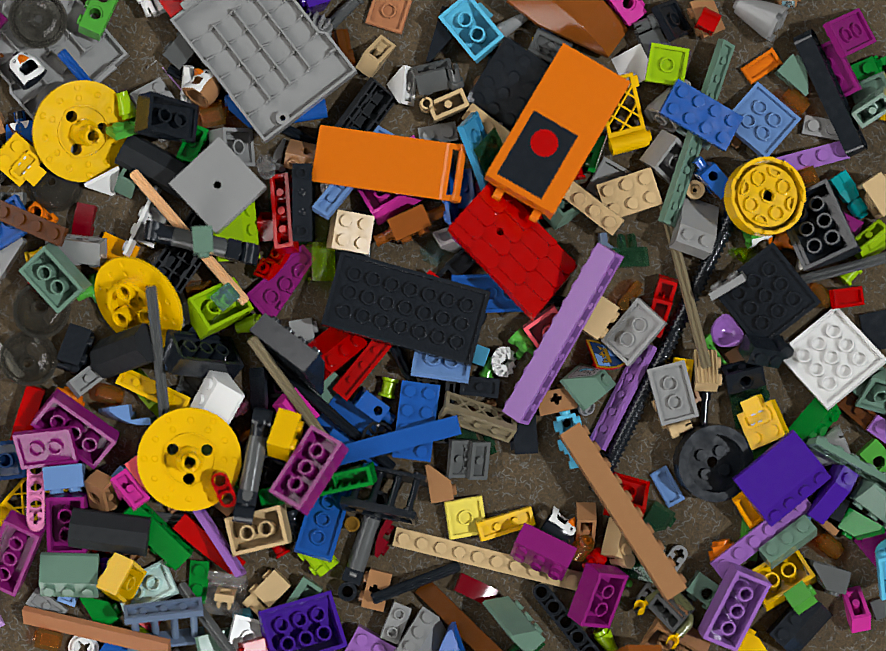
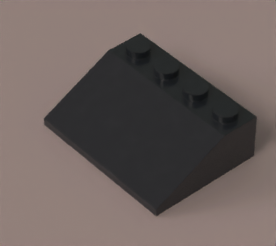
M827 178L806 188V202H804L802 215L791 228L786 230L804 272L844 260L861 252L859 243Z
M264 313L252 326L250 332L253 336L258 337L267 351L274 355L305 384L322 395L324 393L325 361L321 357L322 352L315 346L309 347V343L302 336L297 338L294 335L295 332L287 325L285 327L280 325L281 321L274 315L270 317Z

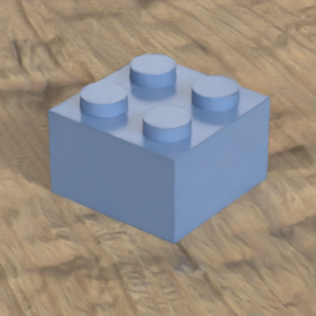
M78 463L42 467L44 491H50V494L64 493V489H69V492L83 491V487H85L84 481L87 478L86 464Z

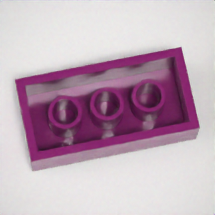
M58 388L36 413L31 422V426L36 429L71 426L79 459L93 469L96 468L115 445L120 434L116 429Z
M311 425L269 492L307 516L349 449L339 440Z
M11 510L4 519L0 529V591L13 597L17 595L23 586L47 528V525H45L40 531L30 530L27 526L26 516L14 510Z

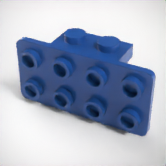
M453 155L446 195H452L456 173ZM472 168L464 169L460 192L462 197L461 203L442 201L445 204L444 220L449 226L460 215V210L466 209L477 196Z
M338 393L329 403L332 408L361 433L367 425L376 422L357 408L349 399L346 401ZM323 413L317 419L323 429L330 433L329 435L343 444L355 442ZM372 426V430L376 432V426ZM379 426V431H383L385 427ZM367 430V431H366V434L372 436V434L370 433V431ZM373 457L365 459L367 462L373 461L374 466L379 465Z

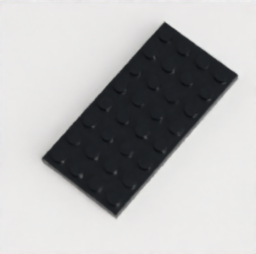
M341 250L321 325L471 366L491 291Z

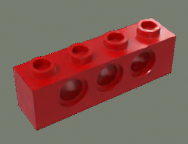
M288 172L269 175L274 249L280 255L298 253L299 242H293L292 176Z

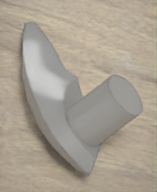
M285 138L274 152L271 165L273 173L285 171L284 165L281 164L286 142Z

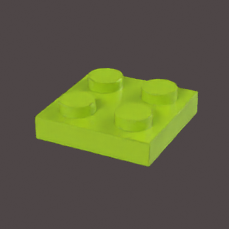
M651 43L645 82L673 86L676 79L684 82L690 49Z

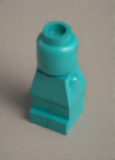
M846 170L828 180L836 196L843 203H848L847 208L853 217H857L860 220L869 214L867 212V205L862 198H858L859 192L856 184Z

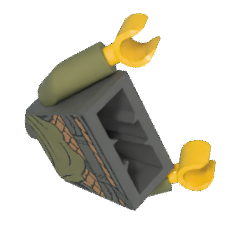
M657 589L646 596L644 601L637 600L633 609L641 607L637 614L642 615L645 612V607L648 605L649 609L672 633H676L675 635H670L665 643L667 644L670 640L674 641L675 644L671 649H675L679 643V638H683L693 626L694 616L692 613L695 607L691 598L684 597L681 593L665 601Z

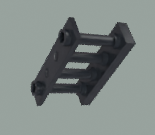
M292 163L293 242L315 244V212L312 211V206L315 203V182H312V163Z
M365 461L352 462V463H351V466L359 465V464H363V463H367V462H365ZM374 466L378 480L372 485L368 500L362 501L357 498L360 488L352 489L348 497L341 496L340 506L343 511L416 526L418 516L417 512L413 510L419 486L427 487L428 481L427 477L419 472L408 473ZM382 478L393 480L388 502L385 505L377 504L376 502ZM401 482L412 484L406 507L403 509L394 506Z

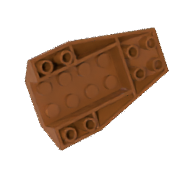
M605 0L506 1L537 26L606 58L611 55L629 30Z

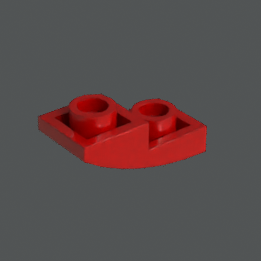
M273 245L267 259L261 258L253 275L270 281L282 269L291 254L280 255Z

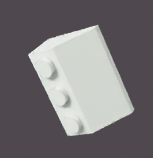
M209 370L189 408H200L218 415L229 425L245 395L228 373Z

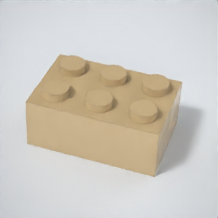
M651 167L594 186L598 200L621 218L663 204Z
M285 504L254 511L252 525L232 522L233 516L224 518L233 556L294 542Z

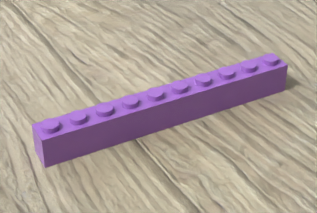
M600 243L593 247L588 261L582 266L580 275L571 286V291L562 301L559 312L553 317L550 328L544 333L542 342L535 349L530 363L524 368L523 375L515 384L514 391L510 398L506 400L502 412L518 423L529 425L624 256Z

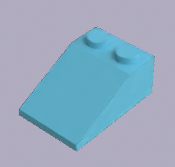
M457 0L438 16L476 63H479L505 39V36L475 0Z

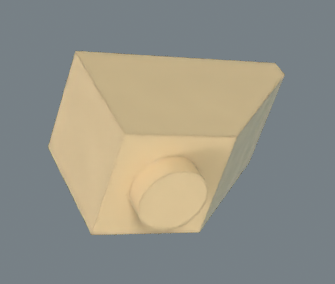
M380 35L364 51L355 68L367 77H373L396 45Z

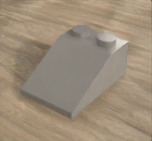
M685 196L676 226L673 229L669 248L702 260L710 256L717 236L719 207L701 200H691Z

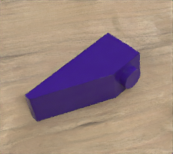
M832 464L828 472L831 479L820 487L806 514L820 524H824L847 497L859 476L845 465Z

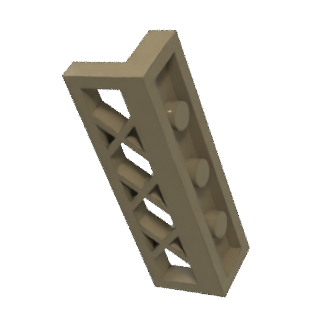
M446 391L444 406L438 414V420L457 415L460 427L507 443L511 441L517 432V421L502 412L503 409ZM450 399L455 400L459 405L451 404ZM468 405L474 407L476 411L470 410ZM485 412L492 413L494 417L488 416ZM503 417L511 419V423L506 422Z

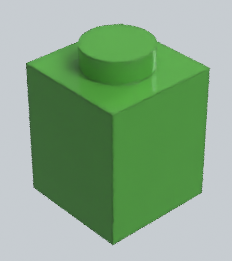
M803 581L783 593L792 608L799 615L818 602L814 596L817 594L810 584L807 586Z

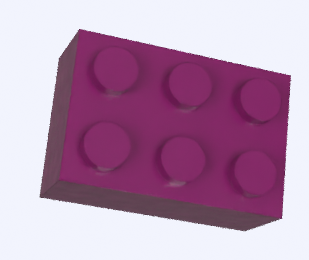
M49 492L45 497L47 552H88L89 549L68 547V531L72 509L74 507L88 509L87 492H64L58 494H50Z
M524 523L510 556L519 563L524 562L530 565L535 571H542L548 574L553 580L562 581L577 548Z
M586 563L567 616L580 626L610 628L629 576L616 566Z

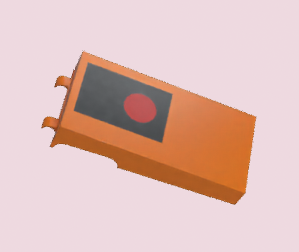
M563 43L485 174L484 179L497 187L492 198L499 202L505 192L534 209L529 220L537 223L541 214L546 215L551 220L631 82Z

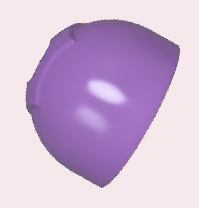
M728 314L718 317L711 327L712 340L720 347H735L744 338L740 325Z

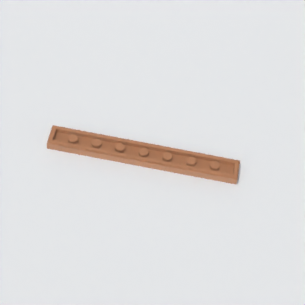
M24 606L22 609L23 624L138 651H171V640L30 606Z

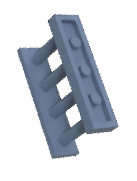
M202 597L123 605L125 625L131 624L133 631L140 632L139 623L151 622L152 632L146 634L170 639L171 647L196 644L195 637L205 633L204 626L198 627L197 618L204 616ZM190 618L191 628L179 629L178 619ZM170 620L171 630L159 631V621ZM127 648L128 651H138V650H134V649Z

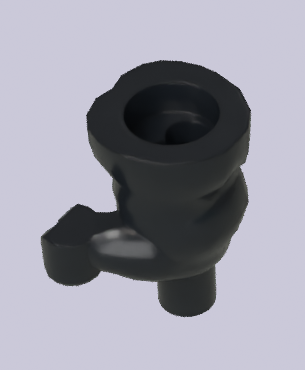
M298 510L287 511L294 542H297L303 523L300 522Z

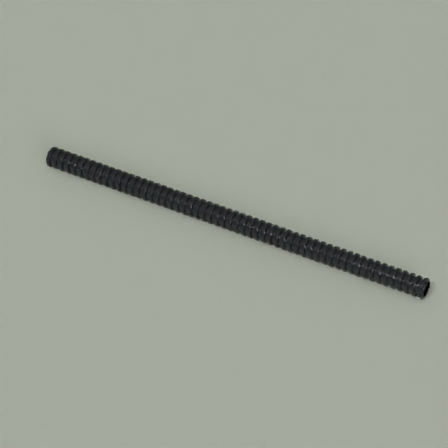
M727 211L723 213L724 217H721L722 221L718 223L719 227L717 228V236L712 254L705 260H700L701 264L697 266L698 270H695V276H692L693 280L690 281L695 303L699 302V296H702L701 292L705 290L704 286H707V280H710L709 276L713 274L712 270L716 268L715 264H718L717 260L721 258L720 254L724 252L723 248H726L725 243L729 242L728 237L732 236L730 233L734 232L733 227H736L729 218ZM683 297L681 298L682 302L678 304L679 308H676V314H673L674 319L670 320L672 323L668 324L669 329L665 330L666 335H663L664 339L660 341L661 345L657 347L658 351L655 352L656 355L655 357L653 356V361L650 362V367L647 369L668 364L667 361H670V355H673L672 351L676 349L675 345L679 343L678 339H681L680 335L684 333L683 329L687 327L686 323H689ZM646 372L644 374L645 377L642 378V383L639 384V389L636 390L637 394H634V400H631L632 404L628 406L629 410L625 412L627 413L626 416H623L624 420L620 422L621 426L617 428L619 429L618 432H615L616 436L612 438L613 442L609 444L611 445L610 448H607L608 452L604 454L612 466L610 470L613 474L615 473L614 468L618 467L616 465L617 462L620 463L619 458L623 457L622 452H625V446H628L627 442L631 440L630 436H633V430H636L635 426L639 424L638 420L642 418L640 417L641 414H644L643 410L647 408L646 404L650 402L648 399L652 398V390ZM589 485V486H588L589 490H591V491L594 492V490L592 489V487Z

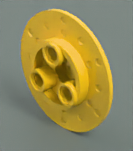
M75 80L56 87L42 100L33 119L32 140L39 159L52 173L69 181L88 182L119 166L115 163V159L128 137L116 141L106 134L105 128L112 126L113 123L125 122L129 119L122 120V117L119 116L117 93L114 90L95 81ZM69 111H72V112H73V117H72V119L67 120V119H66L67 113H68ZM99 123H103L102 130L97 126ZM77 144V151L72 153V145Z
M121 256L106 262L96 275L94 291L99 310L108 325L118 333L141 323H149L145 288L146 286L154 285L157 288L163 347H165L167 330L181 331L183 325L182 305L172 284L157 268L141 259Z
M180 408L160 416L144 433L137 454L138 472L147 491L163 505L181 511L202 510L218 503L219 500L211 484V475L217 470L224 471L232 487H234L240 473L242 461L240 445L232 428L218 415L200 408ZM170 444H176L178 451L171 454L167 451V447ZM205 444L211 445V453H202V446ZM186 457L194 458L195 463L192 466L185 464ZM191 473L195 478L193 482L186 483L183 480L184 475ZM217 475L214 478L215 484H223L225 477Z

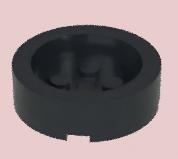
M715 423L701 424L686 432L678 446H676L673 455L674 473L682 488L691 495L708 502H724L742 492L733 481V478L754 461L753 452L745 437L733 428ZM709 457H714L716 459V463L713 467H709L707 465V459Z

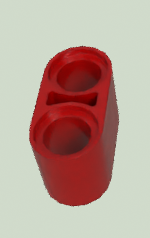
M217 470L211 475L212 487L219 503L226 508L232 507L236 503V494L227 474L224 471ZM217 475H222L225 477V482L217 485L214 482V478ZM225 493H230L233 496V499L228 503L222 501V496Z

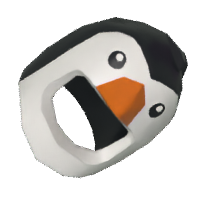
M16 52L9 60V73L15 83L23 90L33 87L47 73V69L28 52Z
M553 506L551 514L540 530L571 545L574 542L577 531L575 527L576 519L575 517L566 519L559 513V509Z

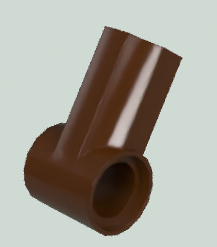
M348 29L333 31L332 37L334 42L351 64L356 66Z

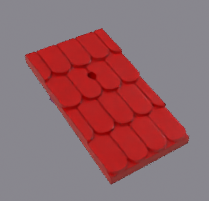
M488 183L448 227L447 231L453 236L452 239L470 254L533 321L573 274L578 265L538 222L534 223L529 220L531 213L516 198L504 192L499 202L493 199L492 195L497 187Z

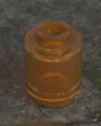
M788 88L782 95L784 99L782 102L795 114L802 115L811 104L808 102V98L802 95L796 88L792 90Z
M814 282L810 288L821 301L817 306L820 309L823 307L827 309L831 305L829 290L823 284Z
M105 383L98 386L95 397H98V402L113 406L122 405L125 391L121 390V387Z
M828 532L819 534L815 540L817 543L815 547L830 559L837 560L845 549L842 543Z
M583 534L577 537L571 545L577 548L573 560L582 562L594 548V540L591 536Z

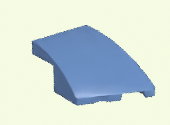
M132 404L98 409L99 414L127 424L151 425L156 420L155 417L136 419V413L132 411Z

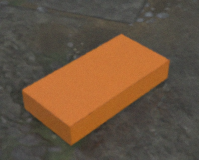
M771 48L740 70L749 84L752 85L783 64L774 49Z

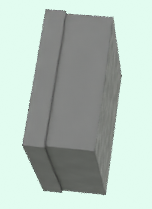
M220 137L212 142L169 183L207 225L212 226V230L216 234H220L267 190L263 182Z

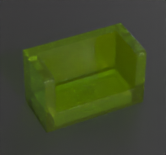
M327 242L307 243V246H311L312 277H308V281H333L335 250L327 249Z

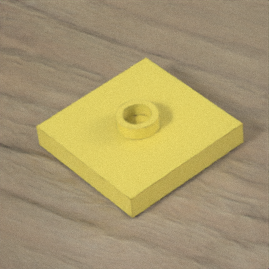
M482 495L444 501L449 539L478 535L475 522L485 519Z

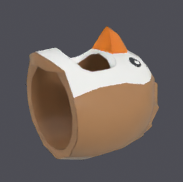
M194 68L193 79L190 83H186L182 90L191 102L200 107L207 108L220 94L222 85L210 70Z

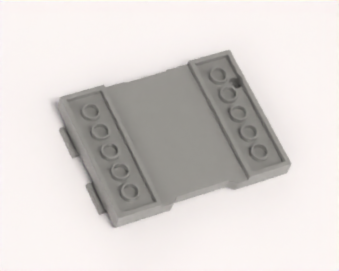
M0 0V12H1V13H2V11H1L2 4H3L6 0ZM16 0L22 7L21 15L16 19L7 18L9 21L0 29V53L4 55L3 58H0V75L8 83L9 93L32 120L38 106L52 90L64 83L77 80L57 54L61 50L66 49L89 78L98 83L106 79L130 56L107 29H105L100 41L78 32L79 25L76 24L80 14L84 15L86 11L85 5L80 0ZM94 14L90 15L93 19H97ZM24 51L32 54L47 69L45 76L27 90H23L15 83L8 70L9 60L16 52Z
M184 0L180 3L183 10L170 19L201 61L224 87L229 97L265 143L272 140L358 73L330 35L317 28L296 0ZM285 116L286 119L282 121L280 120V117Z

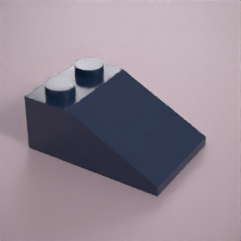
M0 441V481L27 477L26 469L21 470L14 441Z

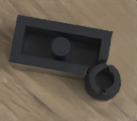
M72 323L69 324L56 358L60 361V363H57L58 369L69 371L75 376L81 372L83 365H86L89 357L87 351L89 347L92 348L95 342L92 330Z
M746 334L738 348L746 363L779 369L784 359H789L794 354V349L784 340L782 335H776L773 339Z

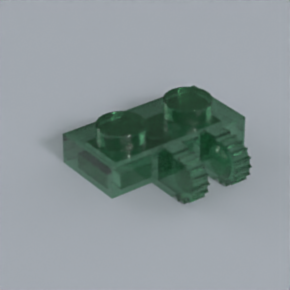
M623 234L617 235L618 248H612V250L624 256L618 268L650 266L647 247H637L635 234L627 236L629 248L626 246L625 236Z

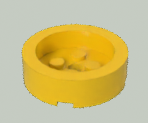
M770 156L759 157L740 165L728 178L724 190V204L731 221L743 232L759 237L771 236L791 228L801 217L804 202H806L804 182L797 170L788 162ZM765 191L771 193L772 198L770 201L763 199Z

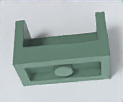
M304 575L286 603L320 594L323 587Z

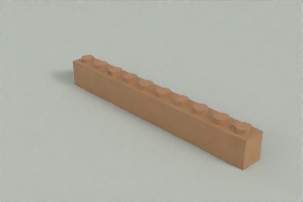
M579 422L560 434L559 438L664 600L668 601L687 588L685 585L687 581L681 572L678 574L675 570L676 564L671 556L667 557L664 553L665 547L659 539L656 541L653 536L655 532L649 523L645 524L642 517L644 515L638 506L634 507L632 504L633 498L628 490L624 491L621 487L622 481L617 474H613L610 470L612 466L606 457L603 458L599 453L601 449L597 442L591 441L588 436L590 432L586 425H581Z

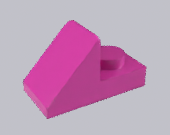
M126 468L110 479L120 501L124 499L133 511L149 501L150 497Z

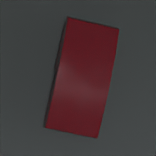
M77 202L71 234L93 237L95 229L93 223L98 209L95 205Z
M385 520L380 529L375 546V556L377 558L380 554L384 556L390 548L387 545L389 540L383 536L385 534L388 536L395 527L392 525L394 521Z
M464 573L460 574L453 589L483 604L484 600L494 599L499 591Z

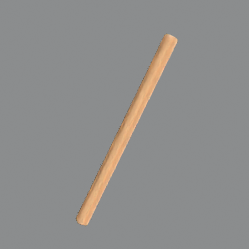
M135 169L130 173V178L172 226L190 230L139 170ZM212 255L209 258H201L241 305L249 301V297Z

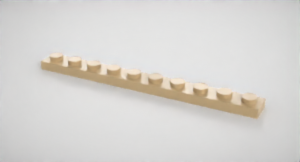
M472 103L461 119L465 120L472 112L478 111L488 140L501 149L510 131L476 104ZM573 180L564 199L613 236L625 220Z
M401 527L396 528L392 546L575 591L583 573L567 569L562 581L553 580L548 574L542 571H535L524 562L519 563L515 561L510 554Z

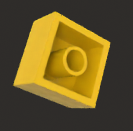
M282 408L278 409L267 440L268 456L288 462L297 448L298 439L301 440L304 433L302 414Z
M114 552L107 562L104 573L98 578L96 587L109 598L122 604L130 605L147 571L134 560Z

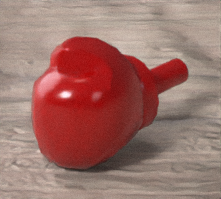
M594 548L586 556L587 561L582 564V567L585 568L586 563L605 565L608 558L600 555L602 548Z

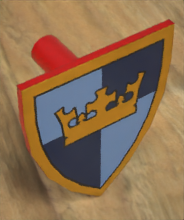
M585 340L593 360L591 366L597 369L613 370L625 365L603 342Z

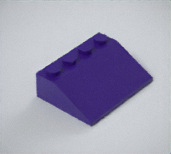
M792 429L736 475L733 481L760 517L772 527L831 479V476Z
M331 590L258 611L261 634L266 640L268 651H337L348 646Z

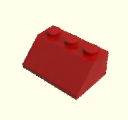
M328 328L312 340L308 346L311 348L315 346L322 352L321 357L325 361L324 380H326L368 345V342L362 336Z

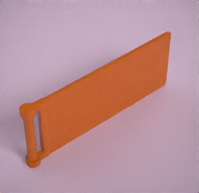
M320 125L312 170V182L461 203L462 197L460 192L466 150L463 144ZM453 150H456L459 153L452 195H446Z

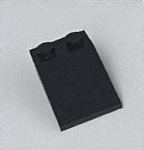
M153 91L140 94L137 99L134 133L152 138L195 143L199 106Z

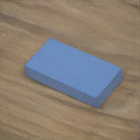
M666 465L649 474L668 508L685 499Z

